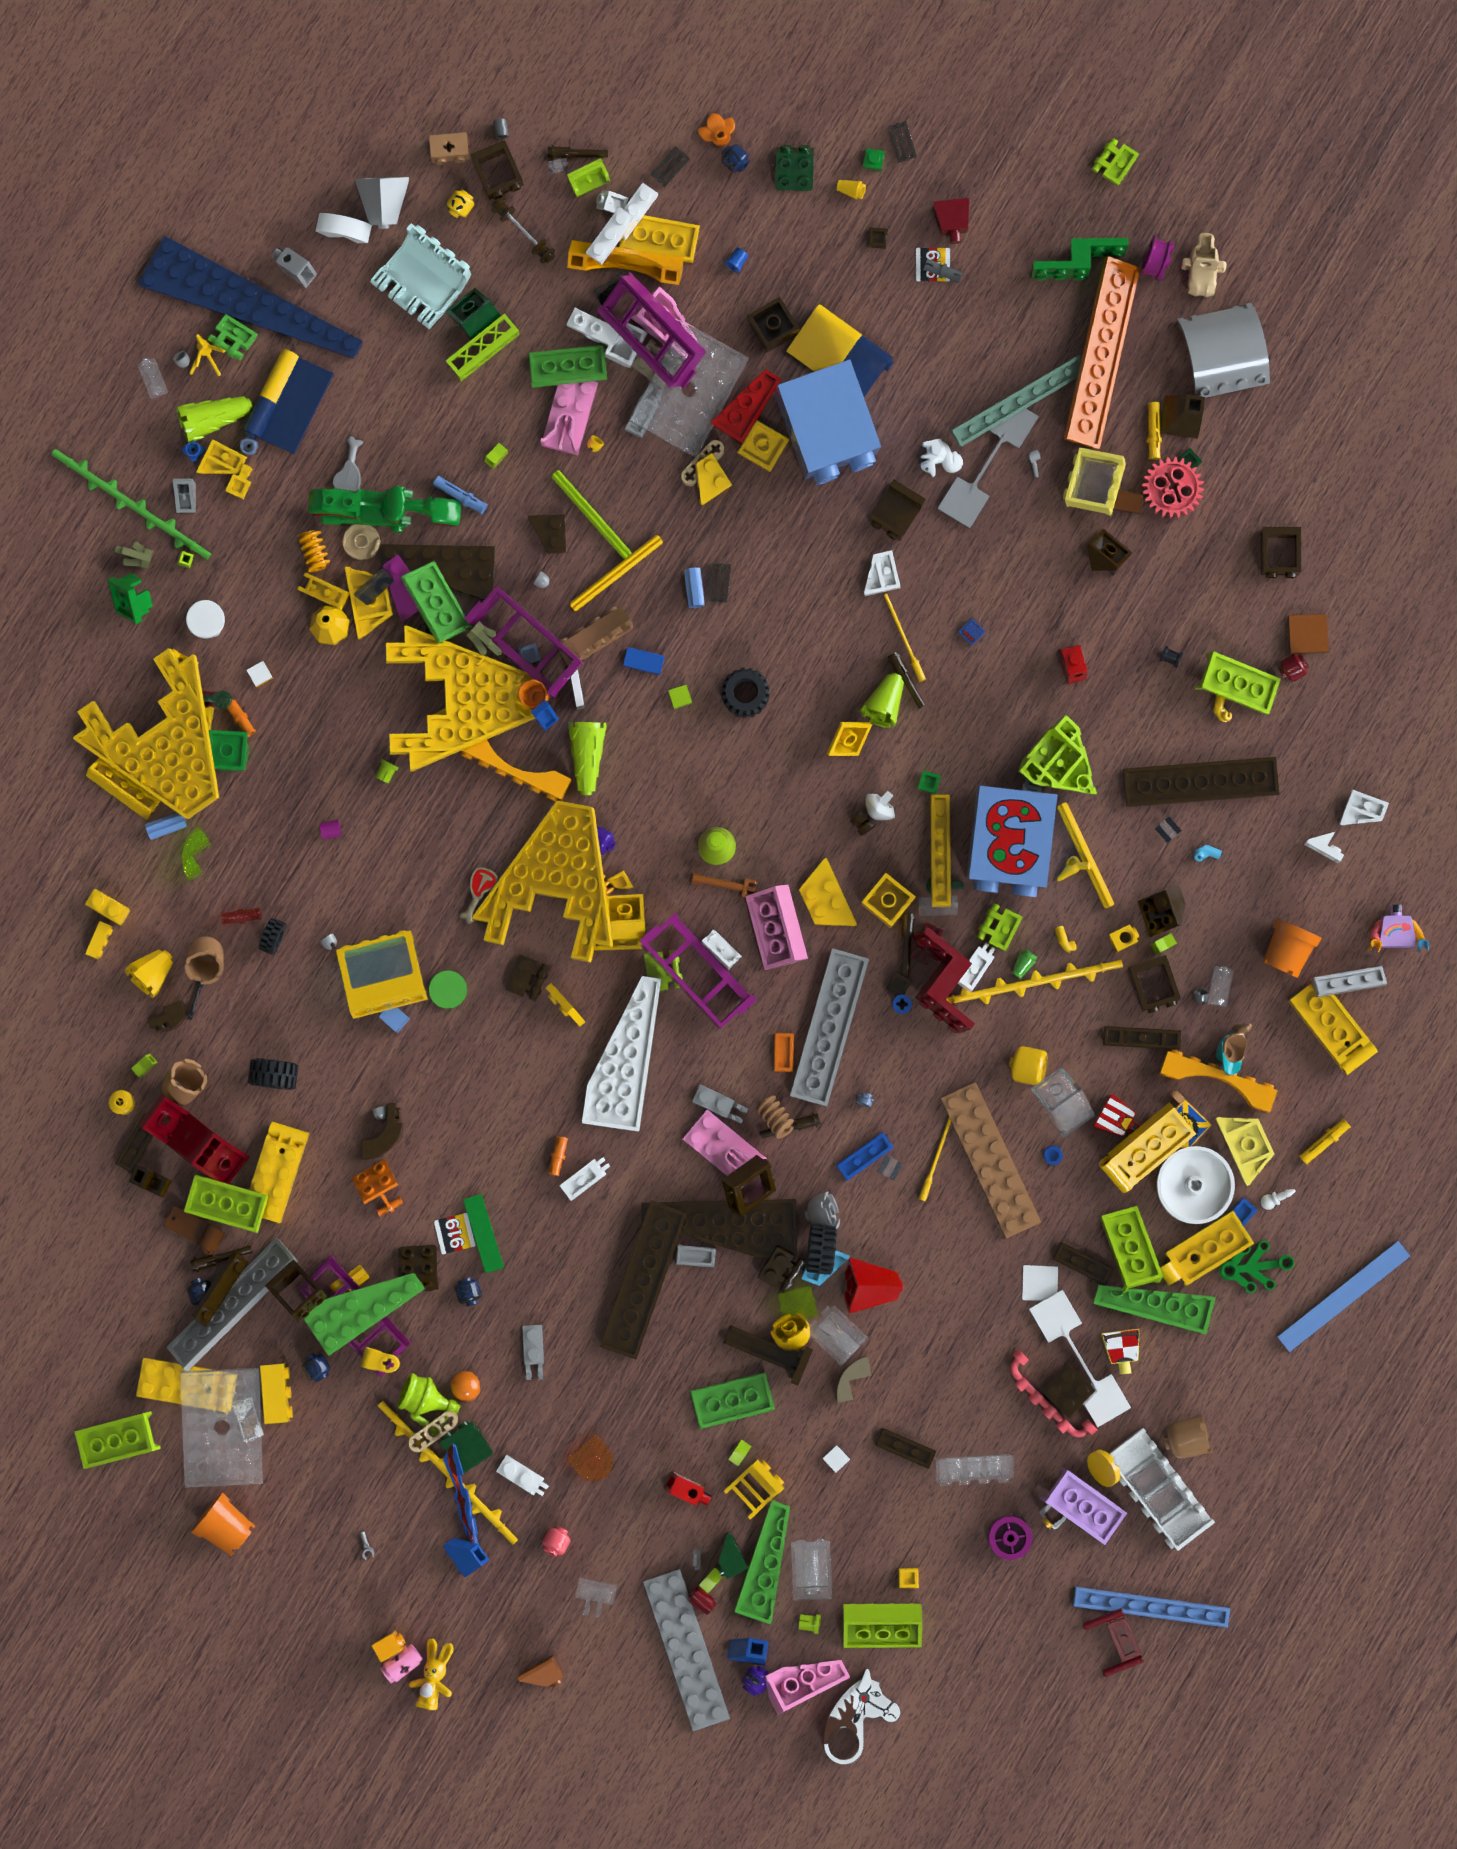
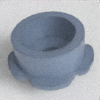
M250 437L242 439L240 442L242 453L254 455L257 452L258 442Z
M861 1092V1095H856L858 1097L856 1103L862 1106L871 1107L872 1103L875 1102L872 1099L873 1095Z

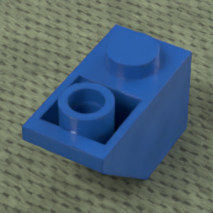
M452 1538L443 1545L446 1554L451 1557L458 1571L464 1577H467L489 1561V1558L477 1543Z
M754 1638L730 1639L727 1659L765 1666L769 1643L768 1641Z

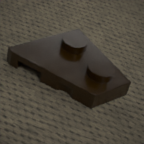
M565 514L528 516V520L547 554L566 553Z

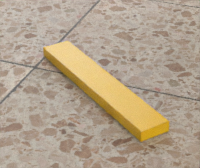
M930 795L931 907H951L950 795Z

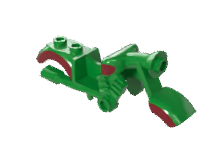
M394 486L391 489H386V493L358 489V492L336 488H317L309 493L308 511L313 516H321L322 524L341 525L344 523L390 527L393 533H403V529L407 525H411V517L404 516L405 511H414L428 516L435 525L458 526L461 517V503L447 498H433L432 500V496L424 500L411 499L413 498V491L406 490V487Z

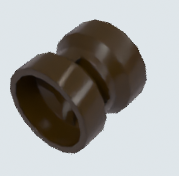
M866 810L861 811L850 820L852 825L858 828L860 836H863L876 826L874 821L868 818Z

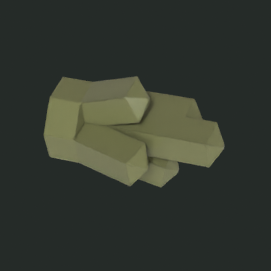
M136 541L132 543V549L120 546L113 548L115 554L127 557L121 561L123 566L141 567L148 570L153 550L146 549Z
M478 621L466 636L472 641L481 655H485L487 652L484 645L496 656L501 655L502 650L489 638L495 637L496 631L485 627Z

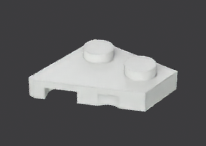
M892 550L874 554L864 596L900 589Z

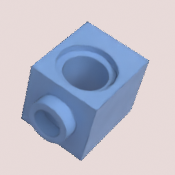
M399 1008L382 1011L379 1016L396 1033L410 1020Z

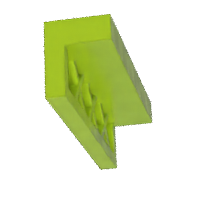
M504 313L448 358L446 363L462 382L519 336V330ZM503 320L511 327L506 332H497L498 324ZM495 334L494 341L491 344H484L483 336ZM471 346H480L479 354L476 356L468 355V349ZM457 357L465 358V364L459 370L452 363Z

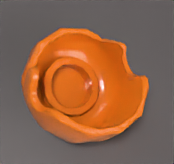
M535 679L525 681L518 691L519 701L527 708L534 710L544 700L548 702V689L542 682Z
M470 1371L456 1373L451 1380L453 1395L461 1402L475 1400L480 1393L478 1377Z

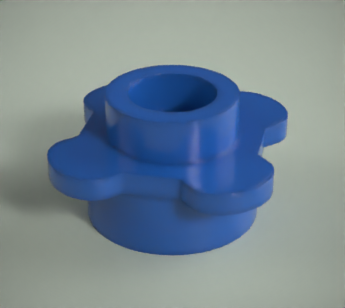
M197 441L187 443L182 448V452L190 457V461L195 462L200 454H204L205 448L200 446Z

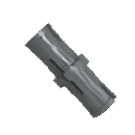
M927 259L923 269L924 271L939 275V278L945 277L959 283L963 271L948 267L945 263L942 265Z

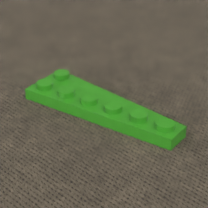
M1097 1286L1093 1304L1205 1335L1216 1297L1133 1288H1129L1127 1292L1123 1293V1287Z
M774 1500L771 1501L734 1611L735 1613L770 1625L772 1623L790 1506Z

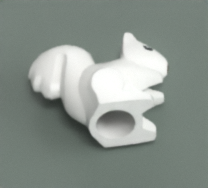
M941 439L922 443V446L927 449V454L921 455L922 459H927L920 464L923 471L930 473L934 477L935 464L942 463L944 470L949 473H955L961 469L963 465L961 455L956 451L951 452L950 447Z

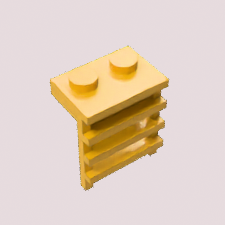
M757 1459L724 1490L727 1494L733 1489L753 1511L748 1516L749 1519H752L784 1489L782 1485L784 1481L777 1474L773 1476L770 1473L771 1467L764 1460L760 1462ZM748 1473L770 1495L766 1500L744 1479ZM739 1481L761 1502L757 1508L735 1486Z

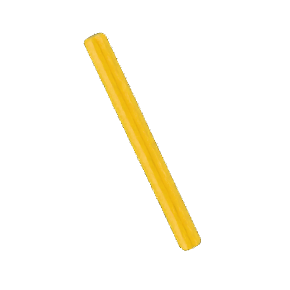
M658 535L652 537L572 600L570 607L574 611L579 610L663 543L662 539Z
M1062 803L1058 805V812L1082 862H1090L1091 864L1090 870L1086 871L1103 907L1106 909L1113 906L1112 897L1068 804Z

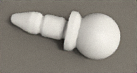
M1287 1189L1278 1194L1273 1192L1272 1195H1264L1261 1198V1206L1266 1210H1271L1275 1205H1280L1281 1200L1293 1195L1295 1189Z

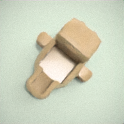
M1200 233L1198 235L1197 245L1192 249L1190 258H1184L1181 264L1183 270H1189L1188 293L1195 297L1214 296L1217 273H1224L1226 268V262L1219 261L1218 251L1214 247L1215 238L1210 233Z

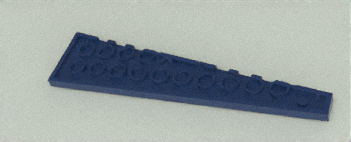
M166 236L163 237L137 283L139 287L171 296V298L186 301L189 304L197 305L222 315L227 314L245 323L328 349L331 352L352 359L356 357L363 344V341Z

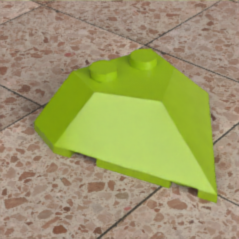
M1064 715L1041 736L1021 762L1018 772L1033 785L1097 795L1096 788L1093 787L1091 779L1092 773L1085 746L1083 747L1080 728L1067 715Z

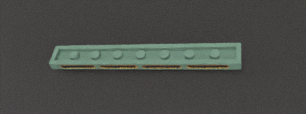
M1077 355L951 429L950 431L958 446L962 447L1077 379L1082 360L1081 356Z

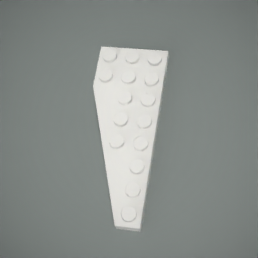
M641 977L587 1085L582 1123L632 1131L640 1130L661 979Z

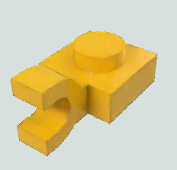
M243 464L239 476L232 475L225 491L244 500L251 485L247 478L253 469Z

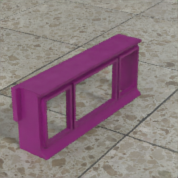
M628 272L626 276L620 277L621 279L606 301L596 311L669 388L680 386L684 389L697 372L695 367L705 355L706 350ZM627 290L635 298V301L620 321L611 311ZM640 305L670 335L655 357L626 327V324ZM676 341L688 354V357L675 375L672 376L660 361L673 342Z
M496 586L482 603L478 601L464 619L473 626L479 621L489 628L481 620L498 600L502 598L516 613L495 637L489 638L533 679L542 682L547 687L549 695L556 697L558 691L584 662L507 593ZM521 616L555 645L536 668L502 639ZM560 650L573 662L556 682L552 684L541 674V671Z
M675 912L660 927L656 925L640 940V946L718 1029H721L737 1013L739 1015L744 1013L757 999L745 991L677 918L678 914ZM671 924L686 941L664 961L649 943ZM689 945L723 979L702 1000L669 966ZM727 984L740 997L742 1002L720 1021L705 1004Z
M330 1255L314 1270L316 1273L311 1277L315 1281L330 1267L344 1282V1285L331 1297L341 1295L348 1289L351 1291L361 1289L337 1263L333 1255ZM305 1282L298 1289L306 1298L312 1294L307 1289L310 1286L308 1282ZM386 1316L380 1320L381 1325L360 1344L354 1339L348 1344L362 1358L363 1349L385 1328L401 1344L391 1355L398 1357L413 1342ZM392 1359L385 1362V1364L388 1365V1369L394 1366V1364L391 1363ZM373 1370L380 1377L385 1374V1372Z

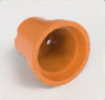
M1276 918L1273 925L1275 930L1263 963L1298 978L1312 950L1319 945L1322 938Z
M221 1492L202 1514L190 1533L198 1538L203 1537L232 1556L234 1554L232 1550L241 1547L251 1533L249 1528H254L255 1525L229 1502L230 1499Z

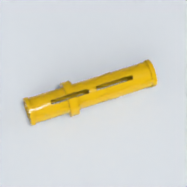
M1159 402L1148 403L1149 435L1147 443L1149 444V460L1153 461L1161 459L1160 443H1162V438L1160 437Z
M1342 1118L1334 1127L1328 1128L1326 1133L1300 1154L1299 1157L1308 1165L1329 1145L1337 1142L1338 1138L1350 1129L1351 1126Z

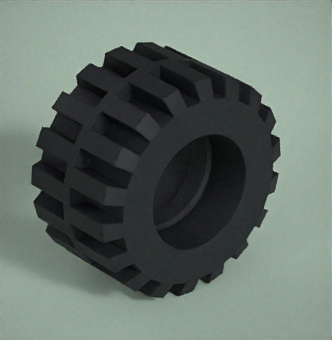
M743 667L740 670H734L732 674H728L723 682V703L728 708V711L734 713L737 717H754L755 714H760L769 701V685L766 678L759 671H754L753 668L745 669ZM741 683L754 685L757 690L756 698L749 703L739 702L734 695L737 685Z
M253 1058L250 1060L248 1083L260 1087L284 1090L296 1089L299 1065L286 1061Z
M811 1225L806 1256L807 1272L831 1275L833 1272L837 1241L836 1226Z

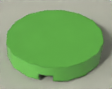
M442 971L431 980L429 995L437 1006L444 1009H453L461 1005L465 1000L467 984L458 973Z

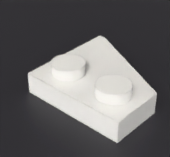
M1352 790L1339 824L1347 825L1382 821L1389 803Z

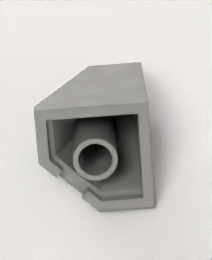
M409 177L355 179L369 224L378 225V229H386L391 224H397Z

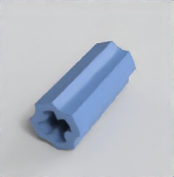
M700 568L685 569L689 608L705 606Z
M174 813L147 823L145 827L149 838L153 840L187 827L183 816L179 813Z

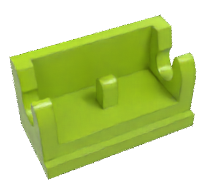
M601 158L567 174L568 181L577 198L610 182L609 174Z

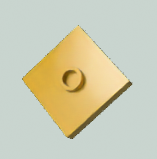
M756 420L737 453L771 472L789 442V438Z

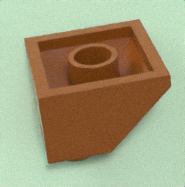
M554 1655L520 1673L517 1679L521 1682L544 1687L551 1685L553 1688L562 1683L561 1679L565 1675Z

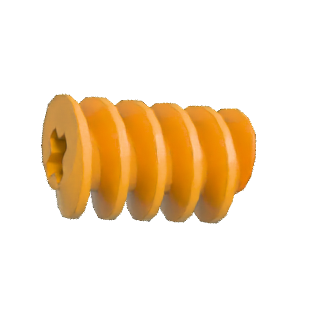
M312 530L297 535L301 538L299 543L303 545L301 550L306 552L303 555L304 559H308L305 563L307 566H311L308 568L310 573L325 569L326 564L330 562V560H324L328 553L321 552V550L326 548L325 545H319L323 541V538H317L321 531Z

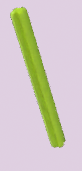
M559 470L554 472L552 479L623 559L630 556L632 553L567 478Z

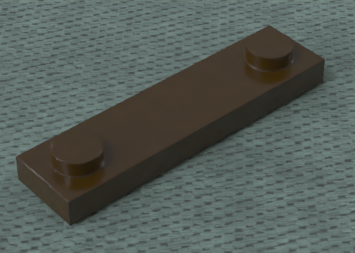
M1104 1026L1103 1046L1180 1050L1181 1030Z
M233 1251L191 1317L205 1327L208 1325L248 1264L246 1259Z

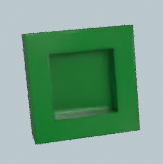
M866 148L863 168L881 171L885 151Z
M923 770L917 789L936 795L941 775Z

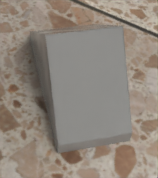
M173 479L176 512L195 513L196 483L193 479Z

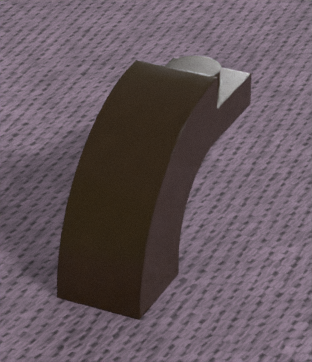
M388 1103L387 1124L384 1132L375 1139L362 1140V1160L381 1157L398 1143L402 1135L404 1123H396V1120L400 1119L401 1108L397 1107V1103Z

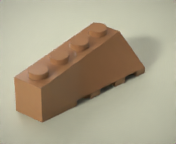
M613 607L606 612L607 615L603 618H595L587 628L581 627L574 632V636L569 639L565 637L560 641L581 660H584L634 629L633 623L622 607ZM559 650V654L566 665L569 666L573 661Z

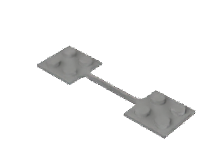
M1024 409L990 429L989 431L996 434L1000 441L974 483H967L957 477L938 509L971 528L990 497L977 488V483L1003 442H1009L1020 448L1039 416L1028 409Z

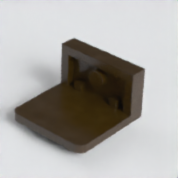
M435 1245L400 1247L398 1249V1277L415 1273L425 1288L423 1291L439 1290L437 1247Z

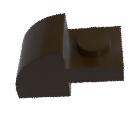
M180 1000L164 1006L165 1015L148 1020V1024L151 1029H156V1031L167 1028L166 1024H169L173 1030L178 1028L186 1017L184 1002Z
M136 1164L129 1182L164 1198L172 1180Z

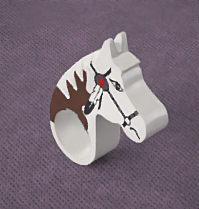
M866 1669L862 1680L856 1682L843 1694L834 1706L826 1723L824 1748L828 1757L839 1764L852 1763L861 1755L863 1750V1720L865 1717L877 1718L882 1716L886 1721L894 1722L900 1716L898 1705L882 1694L879 1683L871 1680L868 1669ZM839 1727H848L859 1739L857 1753L845 1760L834 1757L828 1748L831 1734L839 1729Z

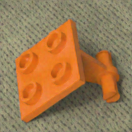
M386 1159L352 1177L364 1204L378 1196L382 1197L386 1205L376 1210L380 1217L388 1212L392 1213L395 1208L404 1204L400 1197L389 1202L384 1194L398 1185Z

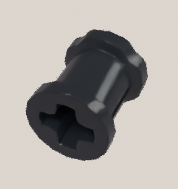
M1165 646L1159 661L1168 662L1177 668L1183 652L1178 653Z

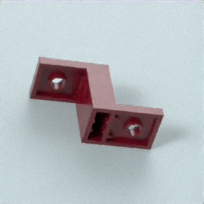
M929 927L916 932L912 937L916 941V945L931 953L930 956L936 961H941V963L915 998L919 1001L920 1006L931 1010L936 1019L948 1024V1028L952 1032L962 1033L971 1030L975 1023L948 1002L946 998L972 963Z
M163 1094L160 1095L139 1123L142 1129L167 1144L189 1164L219 1182L230 1184L249 1158L247 1154L224 1140L196 1116ZM167 1116L166 1120L161 1122L162 1118ZM227 1159L226 1164L221 1166L222 1162Z

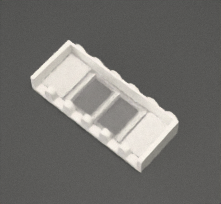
M1144 1428L1139 1429L1109 1452L1114 1458L1113 1463L1115 1466L1118 1465L1120 1469V1483L1130 1488V1496L1135 1502L1139 1500L1143 1506L1141 1508L1142 1512L1147 1518L1151 1516L1155 1522L1152 1525L1159 1534L1163 1532L1166 1536L1164 1541L1171 1550L1175 1548L1179 1551L1215 1523L1206 1513L1204 1507L1193 1496L1191 1490L1181 1480L1179 1474L1169 1464L1166 1457L1159 1451L1154 1441L1147 1435Z

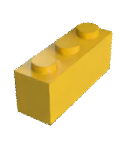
M286 1363L261 1365L264 1423L290 1422V1418H293L292 1406H289L288 1398H291V1387H287V1379H290L289 1367H286Z

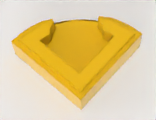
M624 870L607 879L617 889L628 890L633 888Z

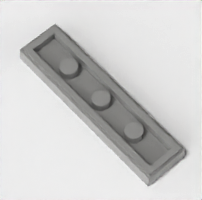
M1382 966L1319 976L1311 979L1316 998L1381 987L1387 984Z

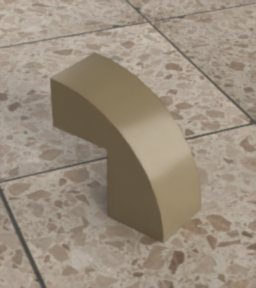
M867 1356L850 1364L841 1375L837 1386V1403L853 1400L849 1384L850 1380L872 1376Z

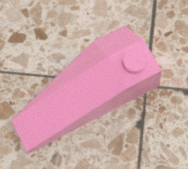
M659 286L651 294L697 341L695 335L687 326L684 316L681 315L676 307L677 304L674 299ZM641 305L631 317L642 329L663 345L670 335ZM674 341L669 349L685 361L688 354Z
M842 1660L783 1667L765 1676L768 1696L777 1715L850 1678Z

